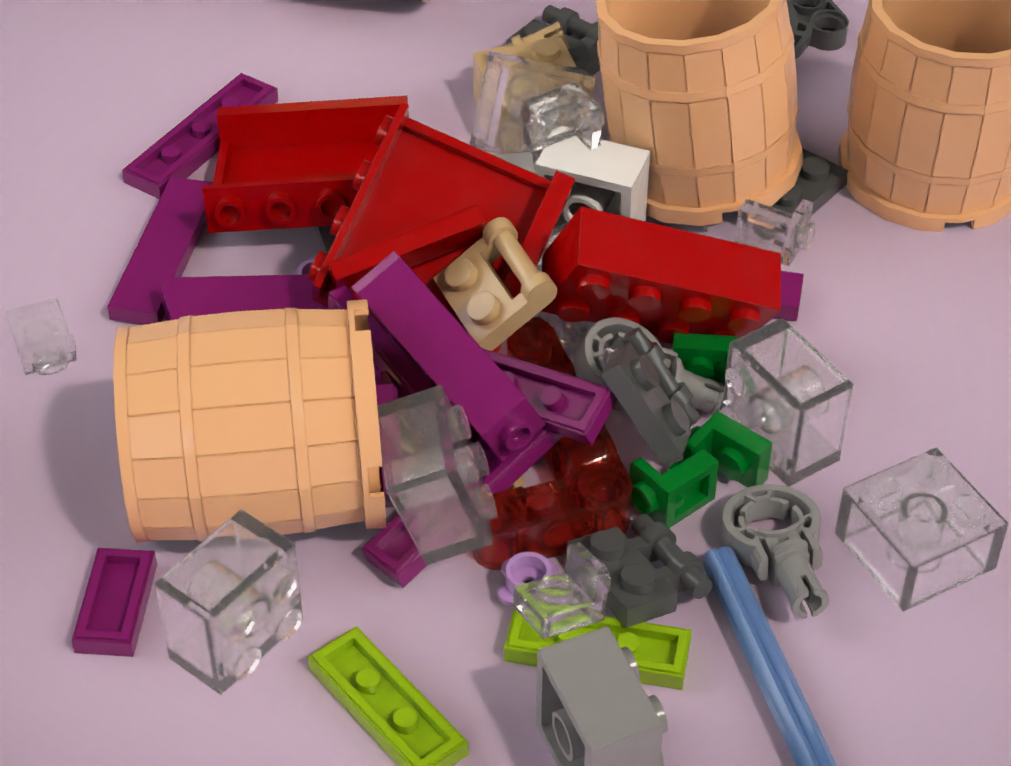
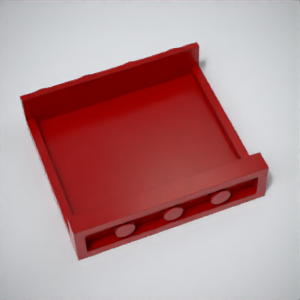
M407 95L218 107L216 117L220 147L213 184L202 186L209 233L332 226L340 207L345 205L350 208L358 191L352 189V185L363 160L373 162L380 146L374 144V140L382 120L386 115L394 118L401 102L408 104Z
M401 102L394 118L386 115L379 126L374 144L380 147L373 162L363 160L357 171L352 189L358 192L351 207L342 205L335 216L330 234L336 236L328 254L320 250L312 263L307 280L314 282L312 285V300L328 307L329 292L333 290L329 282L330 261L473 205H479L486 220V225L498 217L509 219L518 232L517 241L537 268L569 198L575 178L557 170L552 181L409 118V105ZM475 243L410 268L465 330L466 328L433 278ZM500 256L491 265L515 298L521 293L522 284L504 258ZM354 290L351 291L358 300H361ZM368 309L369 313H370V314L375 318V320L381 325V323L377 320V318H376V317L372 314V312ZM502 343L493 352L498 353Z

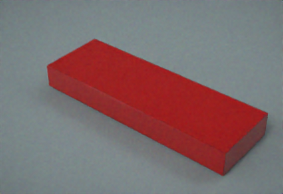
M479 205L470 206L330 261L329 282L332 289L335 290L346 285L350 291H353L351 287L393 251L411 268L477 242L483 237V229L486 225V220Z

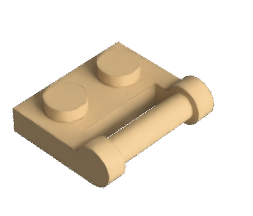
M498 217L488 222L483 229V237L433 278L469 335L481 348L493 351L549 305L557 295L555 283L548 274L539 272L517 241V230L510 220L505 217ZM500 256L504 258L522 284L521 293L515 298L491 265Z

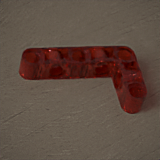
M533 317L507 338V356L577 377L572 361L568 358L554 328L549 322ZM605 424L592 446L563 436L544 454L555 480L526 488L519 486L489 494L480 498L474 504L472 509V552L478 564L487 569L501 570V565L505 560L521 552H536L548 559L566 554L567 541L616 526L624 534L628 532L633 486Z

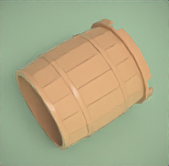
M595 0L598 15L597 52L611 142L650 151L646 216L663 223L693 226L723 223L722 213L738 211L749 206L750 213L755 214L774 205L795 186L803 165V152L796 128L799 107L797 103L795 40L790 24L787 0Z
M869 0L863 26L857 38L858 44L852 70L849 100L847 102L848 129L840 141L838 151L839 166L848 170L846 188L858 203L884 220L920 231L943 232L945 223L972 221V229L995 224L1011 213V0Z
M367 299L347 301V309H298L285 307V309L235 311L199 316L189 315L175 320L140 326L117 327L113 367L117 446L124 502L130 530L136 543L148 542L149 540H198L199 542H211L212 540L260 538L301 532L309 533L317 529L365 521L366 529L386 528L384 492H380V489H382L380 472L382 455L371 330L368 327L369 311Z

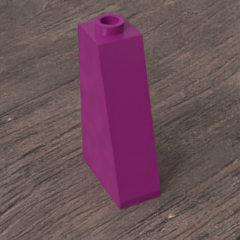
M395 251L351 287L361 300L367 299L368 309L393 340L502 462L515 451L528 445L534 435L546 425L527 398Z
M308 274L168 277L159 279L166 321L189 315L199 316L235 311L285 309V307L328 309V307L312 300V285L314 282L307 280Z

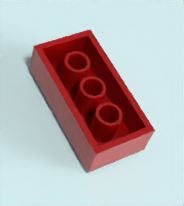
M581 206L542 256V272L548 274L555 283L557 295L541 312L555 314L561 320L567 322L587 321L597 323L606 318H624L640 324L664 343L673 344L674 333L738 336L739 349L781 311V253Z

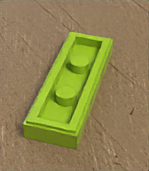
M515 602L504 646V661L537 666L538 649L608 626L620 648L628 647L633 653L638 665L641 684L683 690L692 630L647 622L625 628L616 617Z
M357 626L308 656L309 670L398 766H453L469 755V742Z

